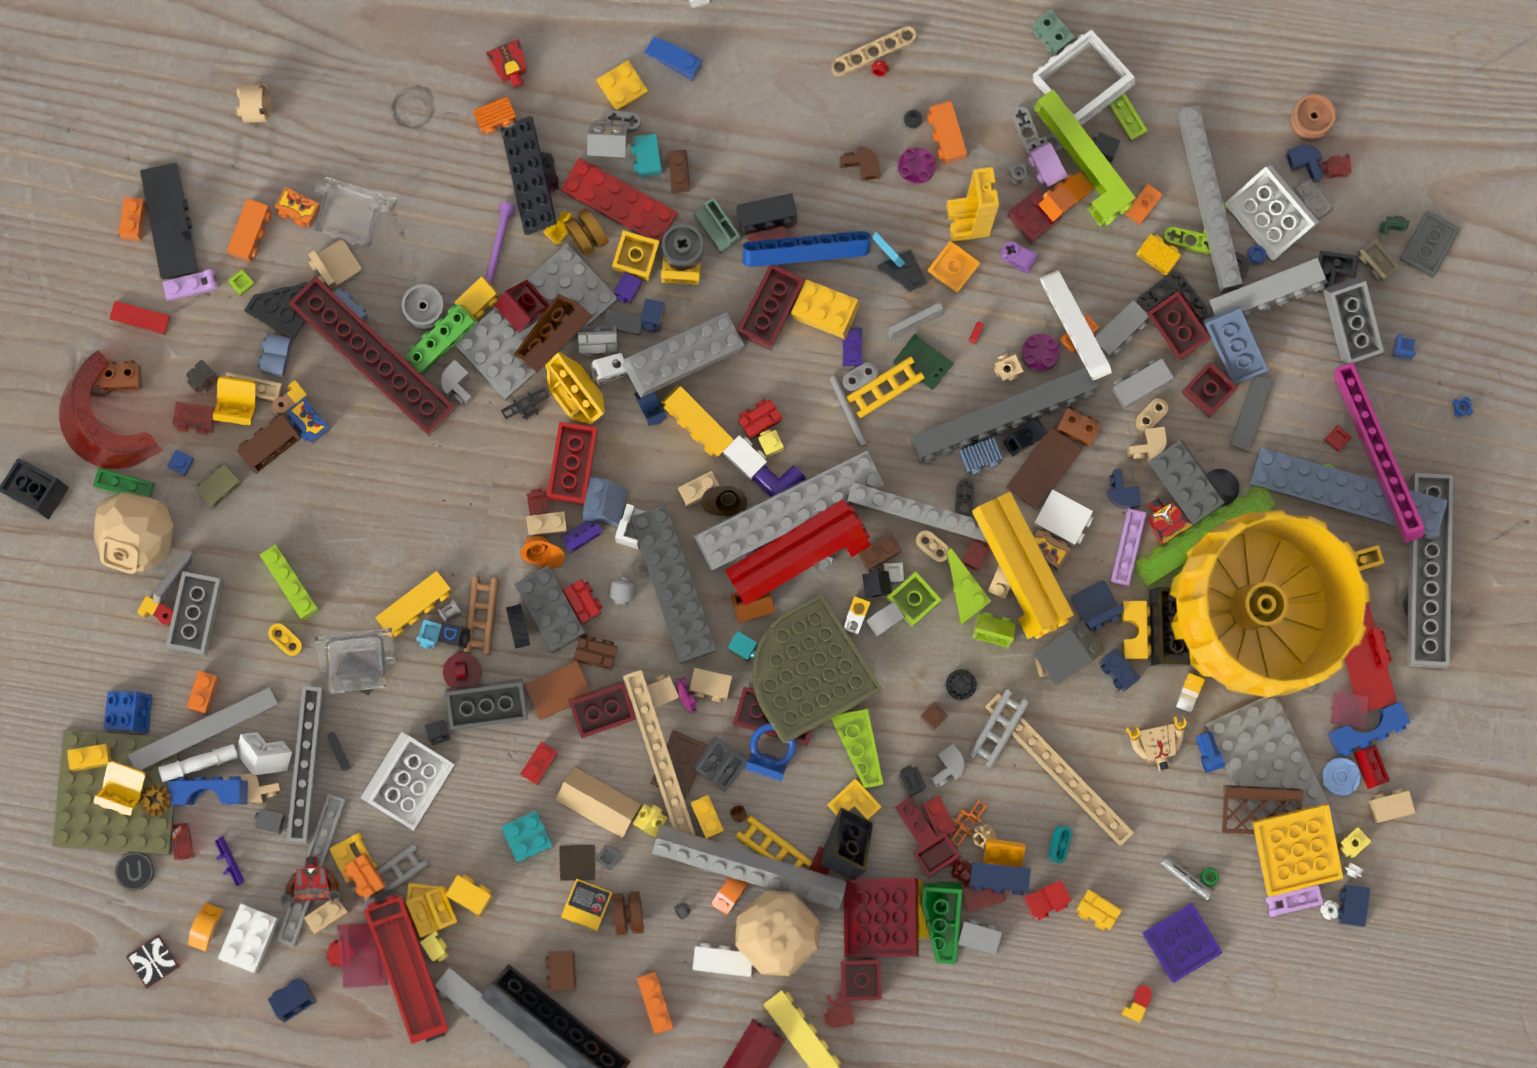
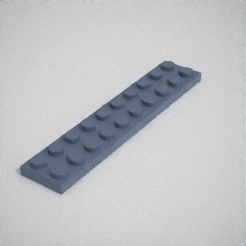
M1265 448L1260 449L1250 485L1397 527L1377 480ZM1409 490L1425 527L1423 535L1437 538L1448 500Z

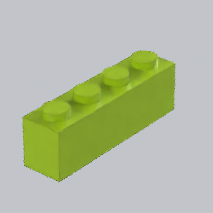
M276 544L260 554V557L303 621L320 611Z

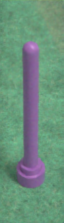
M501 202L499 207L501 219L486 279L491 284L493 283L508 218L511 217L515 210V205L507 202Z

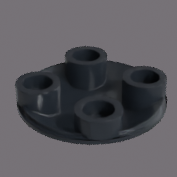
M1215 469L1207 473L1227 501L1221 507L1234 502L1239 494V482L1235 475L1225 469Z

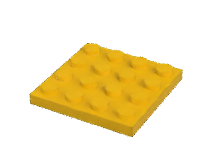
M1325 803L1252 821L1268 897L1343 879L1329 804Z

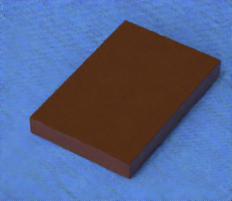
M673 730L667 744V749L683 797L686 799L697 775V771L692 767L708 745ZM654 773V776L650 784L659 788L658 781Z

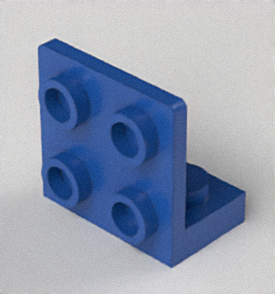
M108 691L104 729L148 733L152 695L140 692Z

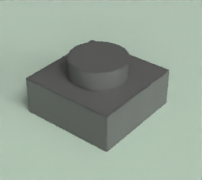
M605 844L595 860L611 871L622 855Z

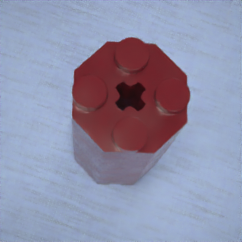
M753 1018L723 1068H769L786 1038L778 1033L773 1036L775 1031L766 1026L762 1029L763 1024Z

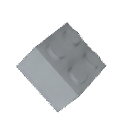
M594 120L590 122L587 156L625 157L628 124L622 121L605 123L603 120Z

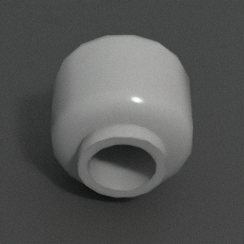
M619 576V579L612 580L609 596L613 599L614 603L628 605L629 602L634 600L636 584L630 581V577Z

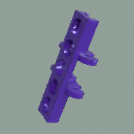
M224 837L218 838V840L214 841L220 852L216 860L226 858L229 866L225 868L223 874L230 873L235 885L239 886L245 880Z

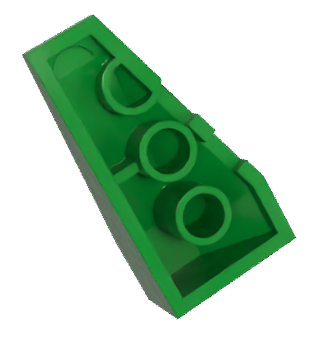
M940 881L923 886L922 909L937 963L956 964L962 898L961 882Z

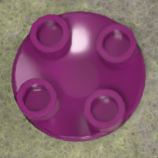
M922 148L906 149L898 161L900 175L903 179L913 184H921L928 181L934 175L936 168L933 154Z
M1031 335L1023 344V361L1033 370H1048L1059 359L1060 350L1057 341L1048 335Z
M677 678L679 698L684 707L693 714V712L697 711L695 700L692 694L689 693L685 678Z

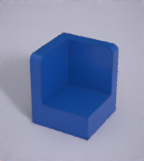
M1398 334L1395 337L1392 356L1412 359L1415 356V340L1402 338L1403 334Z

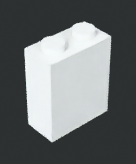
M1052 489L1033 526L1040 530H1047L1053 537L1061 539L1074 547L1076 543H1081L1085 535L1082 533L1084 527L1090 526L1094 518L1091 516L1093 511Z

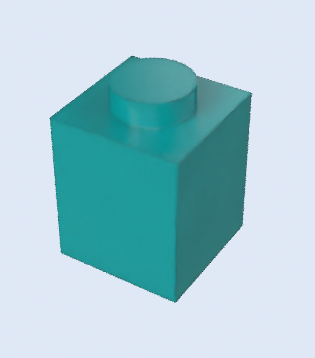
M737 631L728 645V650L748 661L749 658H754L757 642Z

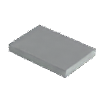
M938 302L890 326L888 331L890 341L940 317L943 311L941 303Z

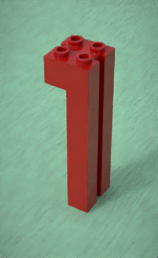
M844 499L724 570L745 606L846 547L851 558L870 547L871 545L868 541L870 535L865 527L862 528L865 525L861 518L857 515L854 516L857 513L851 504L847 505Z
M393 895L385 898V903L379 904V901L368 904V909H365L364 913L378 947L410 1042L414 1044L449 1031L403 897Z

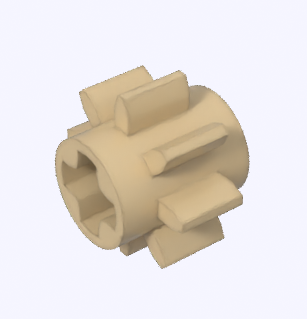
M987 824L976 827L974 829L976 833L972 835L975 845L980 846L982 849L986 847L987 838H997L994 828L989 827Z

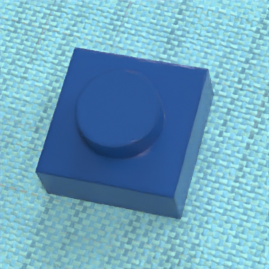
M175 450L167 467L186 476L194 459Z

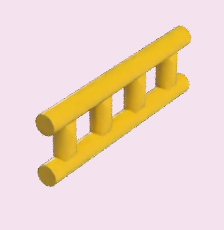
M911 356L846 396L850 403L855 400L861 410L856 413L860 419L925 379L921 372L916 375L910 365L915 362ZM904 370L909 380L899 385L894 375ZM888 380L893 390L883 395L878 385ZM872 390L877 400L867 405L862 395Z
M752 815L747 819V822L751 824L744 834L739 831L735 836L758 855L782 862L785 856L790 853L798 859L794 866L798 867L806 865L809 868L813 862ZM756 830H759L766 836L760 846L750 839ZM772 841L782 847L776 857L766 851Z

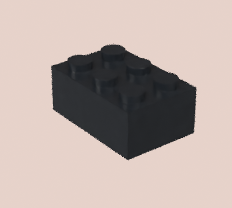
M793 193L737 205V217L741 235H746L747 237L756 232L771 228L783 227V229L794 227V224H797V211Z

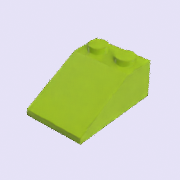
M987 612L978 614L972 638L1009 648L1014 640L1016 626L1015 623H1012V619L1001 617V619L993 618L994 615Z

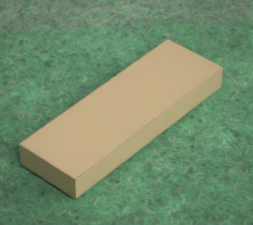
M226 372L225 377L255 381L257 399L273 402L275 398L281 396L282 383Z

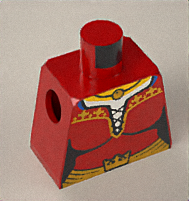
M1157 498L1149 503L1155 513L1148 520L1160 547L1193 526L1191 521L1173 502L1164 506L1161 500Z

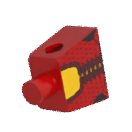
M519 39L486 52L488 61L502 82L510 80L513 88L524 84L521 75L527 73Z

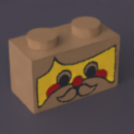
M1038 529L1034 539L1048 566L1058 571L1071 550L1068 548L1069 544L1061 539L1055 540L1052 538V534L1045 529L1042 531Z

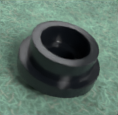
M909 110L904 115V123L907 127L915 129L922 124L923 117L919 111ZM915 117L917 121L911 122L910 118Z

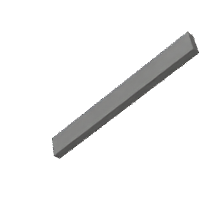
M270 687L128 754V757L133 767L142 771L277 706L278 703Z
M330 793L327 794L305 856H317V868L324 866L347 800ZM305 859L301 869L306 868ZM312 900L293 901L292 907L288 905L276 939L277 942L292 947L296 946L305 921L304 917L307 915Z

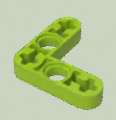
M1223 202L1224 209H1225V213H1226V205H1225V203ZM1169 227L1163 235L1164 242L1168 245L1210 254V250L1204 244L1207 243L1205 229H1203L1202 234L1177 227ZM1174 232V236L1180 237L1181 233L1184 234L1182 243H1179V238L1170 240L1167 234ZM1187 236H1193L1196 240V243L1194 245H1188L1185 241V238Z

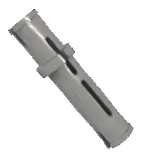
M1169 855L1161 862V866L1189 886V890H1194L1206 901L1214 892L1202 883L1199 877L1193 876L1184 867L1170 858Z

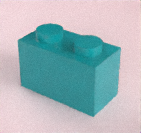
M656 134L633 137L634 143L630 144L632 155L636 154L637 161L633 162L635 173L639 172V178L662 175Z

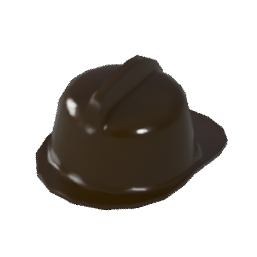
M717 486L708 489L703 494L701 503L704 510L709 514L732 516L746 509L747 497L744 492L733 486Z

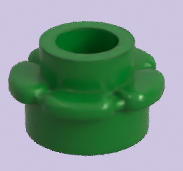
M1209 867L1200 873L1201 882L1209 887L1215 886L1219 880V874L1214 868Z

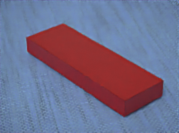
M114 301L109 319L165 335L170 316Z

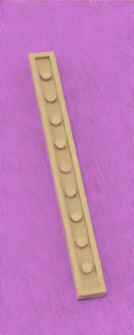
M638 670L623 675L672 827L675 830L696 836L643 672Z
M999 693L985 706V709L990 714L993 713L1002 697ZM1006 704L1001 714L1011 720L1015 710ZM1021 717L1011 735L1120 847L1134 832Z

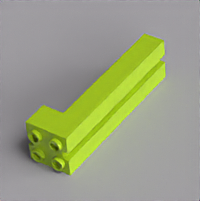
M1054 89L1049 91L1036 102L1033 108L1100 195L1087 210L1100 227L1103 224L1108 226L1116 220L1118 213L1123 215L1127 210L1131 209L1134 205L1132 201L1136 197Z

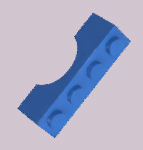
M1398 702L1380 711L1379 723L1373 731L1361 733L1346 725L1329 733L1328 737L1336 754L1342 753L1343 756L1353 753V748L1359 745L1362 749L1371 745V740L1378 738L1380 741L1389 737L1388 733L1393 730L1398 733L1407 729L1406 725L1410 723V720L1402 703Z
M229 776V780H223V777H211V780H205V777H193V781H187L186 777H178L176 781H168L170 805H194L198 796L207 790L214 791L218 795L221 804H247L248 781L241 780L240 776Z

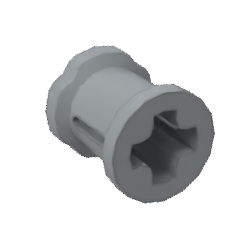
M453 599L446 606L437 609L445 623H448V620L456 614L462 613Z

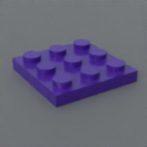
M1190 903L1142 933L1172 983H1175L1223 953L1193 903Z

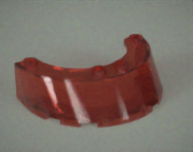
M97 350L80 366L63 392L59 407L61 430L71 449L85 461L106 469L134 467L163 450L148 433L119 435L105 429L95 418L90 402L93 384L97 382V377L106 367L105 356L100 350Z

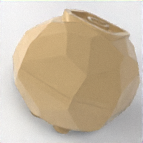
M120 492L99 503L96 510L94 541L100 554V561L105 566L131 574L154 568L169 557L173 523L168 508L162 502L145 495Z
M766 890L737 916L735 945L762 975L790 976L819 950L820 921L794 892Z

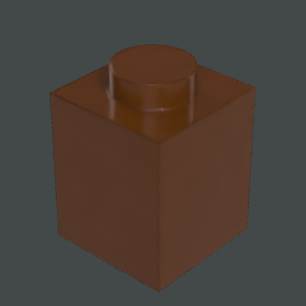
M933 702L920 718L934 731L948 715Z

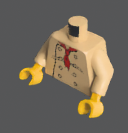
M1184 716L1181 722H1177V717H1174L1175 727L1174 724L1140 731L1134 725L1135 730L1133 732L1127 728L1126 732L1130 736L1133 750L1142 759H1146L1147 762L1156 760L1158 771L1170 769L1168 758L1176 755L1184 739V727L1186 726Z

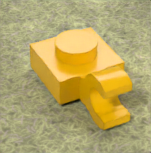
M564 210L560 214L559 220L556 219L557 224L546 228L543 233L558 246L568 234L564 222L571 217L575 219V217Z

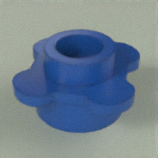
M1465 397L1464 399H1454L1452 401L1456 417L1459 418L1462 415L1470 416L1473 413L1470 398Z

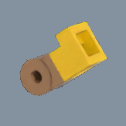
M296 380L287 386L289 389L288 393L275 398L271 403V410L274 414L282 415L286 413V411L307 396Z

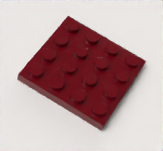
M918 878L855 879L853 881L844 879L846 881L844 891V957H919Z

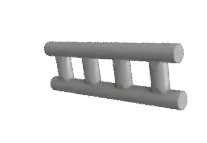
M1007 688L969 753V756L974 759L977 754L988 759L985 765L991 769L1030 703L1024 698L1021 703L1012 699L1011 695L1013 692ZM1006 704L1016 709L1011 720L1001 714ZM996 721L1007 726L1002 736L991 731ZM987 737L997 743L992 753L982 748Z
M414 843L376 869L380 876L391 869L397 877L389 885L385 882L386 886L378 893L388 889L394 891L429 866L425 859L419 862L414 855V852L418 850ZM408 858L413 868L403 873L397 864ZM356 884L350 888L354 895L357 893L354 888ZM369 896L361 904L364 910L368 909V904L375 902L373 896Z

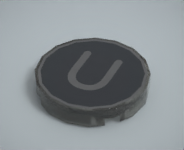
M131 852L118 860L115 866V876L117 882L123 888L129 891H139L145 889L153 880L155 869L152 861L146 855L139 852Z

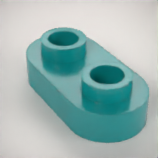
M1058 825L1053 831L1048 850V858L1053 863L1061 864L1066 859L1072 838V830L1069 826Z

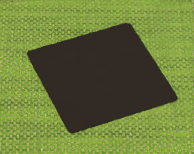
M594 845L560 846L561 881L576 880V878L579 880H595Z

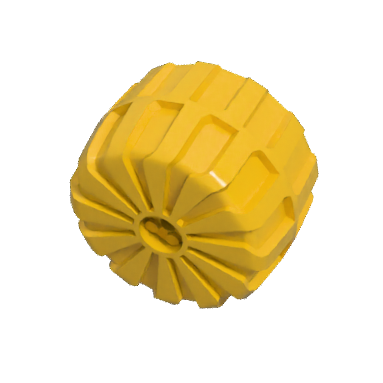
M1282 510L1249 512L1223 521L1197 540L1186 552L1188 558L1182 572L1173 578L1169 595L1177 598V612L1171 623L1175 639H1184L1189 648L1191 665L1202 676L1215 678L1224 684L1227 690L1247 695L1270 697L1288 695L1313 686L1331 677L1343 667L1342 660L1351 648L1360 645L1366 630L1363 620L1366 602L1370 601L1368 583L1363 581L1356 563L1358 556L1348 542H1341L1327 530L1325 522L1310 515L1291 516L1285 514Z

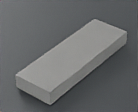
M186 550L153 593V602L159 605L181 577L182 571L185 572L191 564L192 553Z

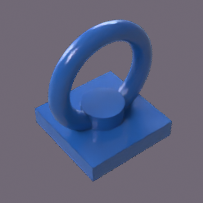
M766 723L758 727L752 734L750 740L751 752L745 769L782 781L787 763L795 755L796 740L793 739L788 742V751L779 760L769 754H760L758 750L760 736L766 731L774 730L770 723Z

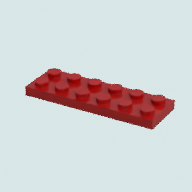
M578 158L560 189L566 195L638 235L660 241V243L665 232L670 228L678 214L677 211L581 158Z

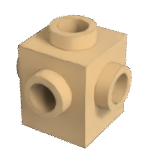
M1017 351L1009 355L1008 352L997 357L998 360L995 361V367H993L997 377L1001 376L1002 381L1006 379L1008 381L1014 380L1019 377V373L1024 371V366Z

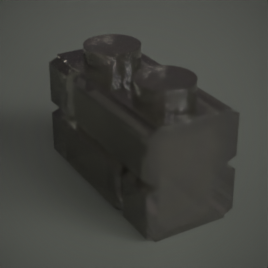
M202 360L186 374L189 379L187 383L197 394L200 391L206 394L211 389V386L217 383L219 378Z

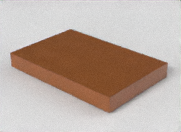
M577 661L525 684V688L540 720L569 708L568 699L590 692V688Z

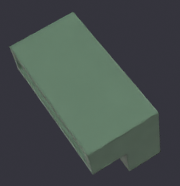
M714 197L705 202L704 207L694 213V216L720 254L740 241L739 233Z

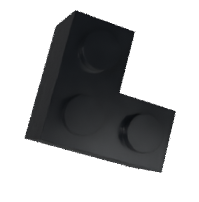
M1320 251L1318 260L1328 282L1325 288L1336 285L1337 276L1346 278L1357 277L1358 256Z

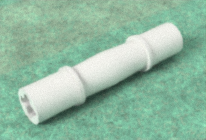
M234 744L218 749H212V752L196 755L180 762L177 760V762L158 767L162 782L178 777H184V774L200 771L216 764L219 766V764L238 759Z

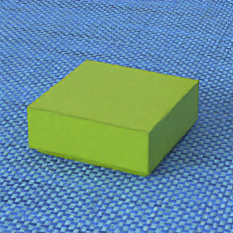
M243 269L228 280L240 296L255 285Z

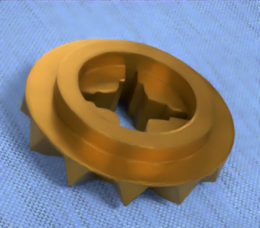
M153 784L146 787L145 791L141 793L142 796L139 802L141 803L142 810L147 814L158 816L168 809L170 794L165 787ZM157 794V799L161 803H154L152 805L153 801L149 797H155Z

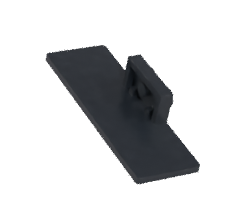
M528 116L505 128L504 126L501 127L525 235L533 234L557 224L550 191L560 190L552 154L540 151L533 117Z
M172 163L140 170L161 279L198 272L190 230L193 228L191 217L187 215L189 204L187 199H184L178 164Z

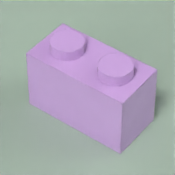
M1046 142L1027 152L1029 155L1027 160L1032 168L1035 167L1038 173L1036 178L1040 185L1043 184L1049 187L1067 177L1050 142Z

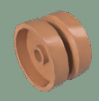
M1310 94L1303 97L1297 103L1290 117V125L1293 132L1299 138L1306 141H1316L1323 138L1333 126L1335 109L1326 97L1319 94Z

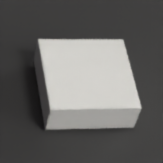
M903 562L883 564L884 571H889L890 583L904 582Z

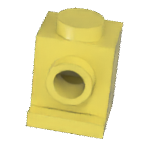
M435 931L420 943L433 962L438 960L440 963L449 957L445 950L448 947L442 938L438 940L437 936L440 934Z

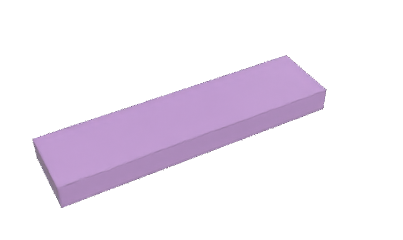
M1131 508L1127 509L1110 580L1111 583L1129 587L1147 512Z

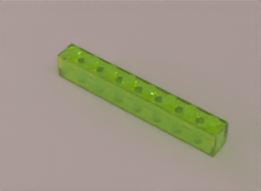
M1257 486L1248 492L1250 495L1243 499L1240 496L1232 502L1233 506L1228 509L1224 506L1216 512L1217 516L1212 519L1208 516L1200 521L1201 526L1196 529L1194 526L1184 531L1185 535L1180 539L1176 536L1168 541L1169 545L1162 548L1160 546L1152 551L1153 555L1146 558L1144 556L1137 560L1134 570L1145 588L1185 564L1188 558L1186 552L1197 540L1223 521L1249 512L1270 511L1275 508L1277 504L1266 487L1263 486L1259 489Z

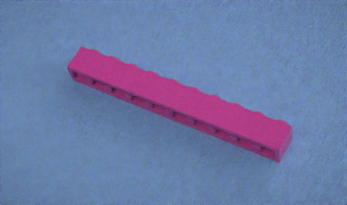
M1354 363L1335 368V383L1404 543L1422 538L1425 527Z

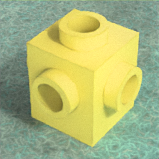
M644 804L633 825L656 838L659 826H664L668 817L661 814L663 810L655 805L649 807Z

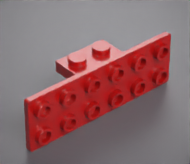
M1368 602L1365 605L1363 620L1366 630L1360 645L1351 648L1344 657L1360 713L1397 703L1387 668L1392 658L1389 649L1386 650L1384 644L1386 636L1384 631L1380 630V627H1375Z

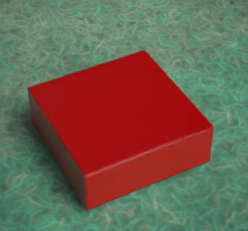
M976 322L969 339L970 343L976 345L984 326L983 323Z
M1336 425L1324 441L1339 452L1351 439V436Z

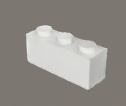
M700 943L699 947L695 946L692 970L751 977L752 963L739 949L738 951H730L731 947L720 945L719 949L711 948V944Z

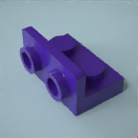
M585 521L563 535L561 539L571 554L603 534V531L596 522Z

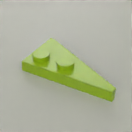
M949 548L947 550L948 564L950 565L952 575L951 580L953 591L955 592L959 622L963 624L989 604L991 600L952 548Z

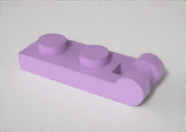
M209 269L204 272L162 282L166 300L172 301L218 289V282H215L214 278L216 276L215 270ZM207 279L208 284L203 285L202 280Z
M1319 885L1265 898L1266 904H1269L1270 911L1268 912L1270 917L1323 904ZM1281 900L1283 908L1278 909L1276 901Z

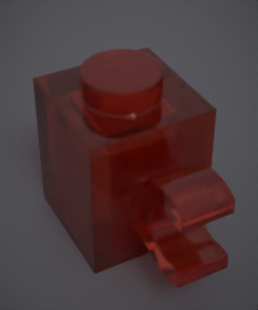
M840 992L837 993V1001H832L830 994L827 995V1001L834 1006V1008L827 1009V1013H824L826 1025L830 1024V1028L854 1024L850 1004L842 1006V995Z

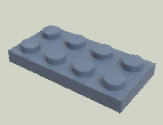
M1240 305L1204 320L1230 380L1234 384L1268 371V367Z

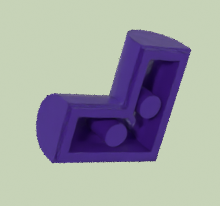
M765 465L752 478L769 497L806 479L794 465L780 478Z

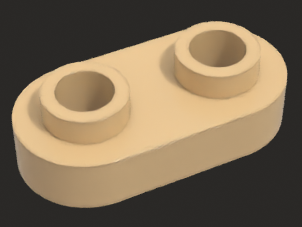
M1159 398L1154 399L1137 416L1135 421L1137 429L1144 432L1145 429L1153 428L1168 412L1166 401ZM1160 405L1162 410L1157 411L1155 406ZM1142 419H1148L1149 424H1144Z
M925 530L917 535L916 544L918 548L937 563H943L948 559L947 550L949 547L932 532ZM927 538L929 543L923 544L922 539ZM938 550L943 551L944 555L939 557L937 556L936 552Z

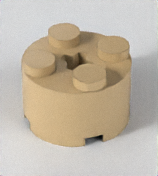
M267 84L237 87V96L240 104L237 105V115L242 116L243 122H269L268 118L271 117V97L266 95V92L269 91Z

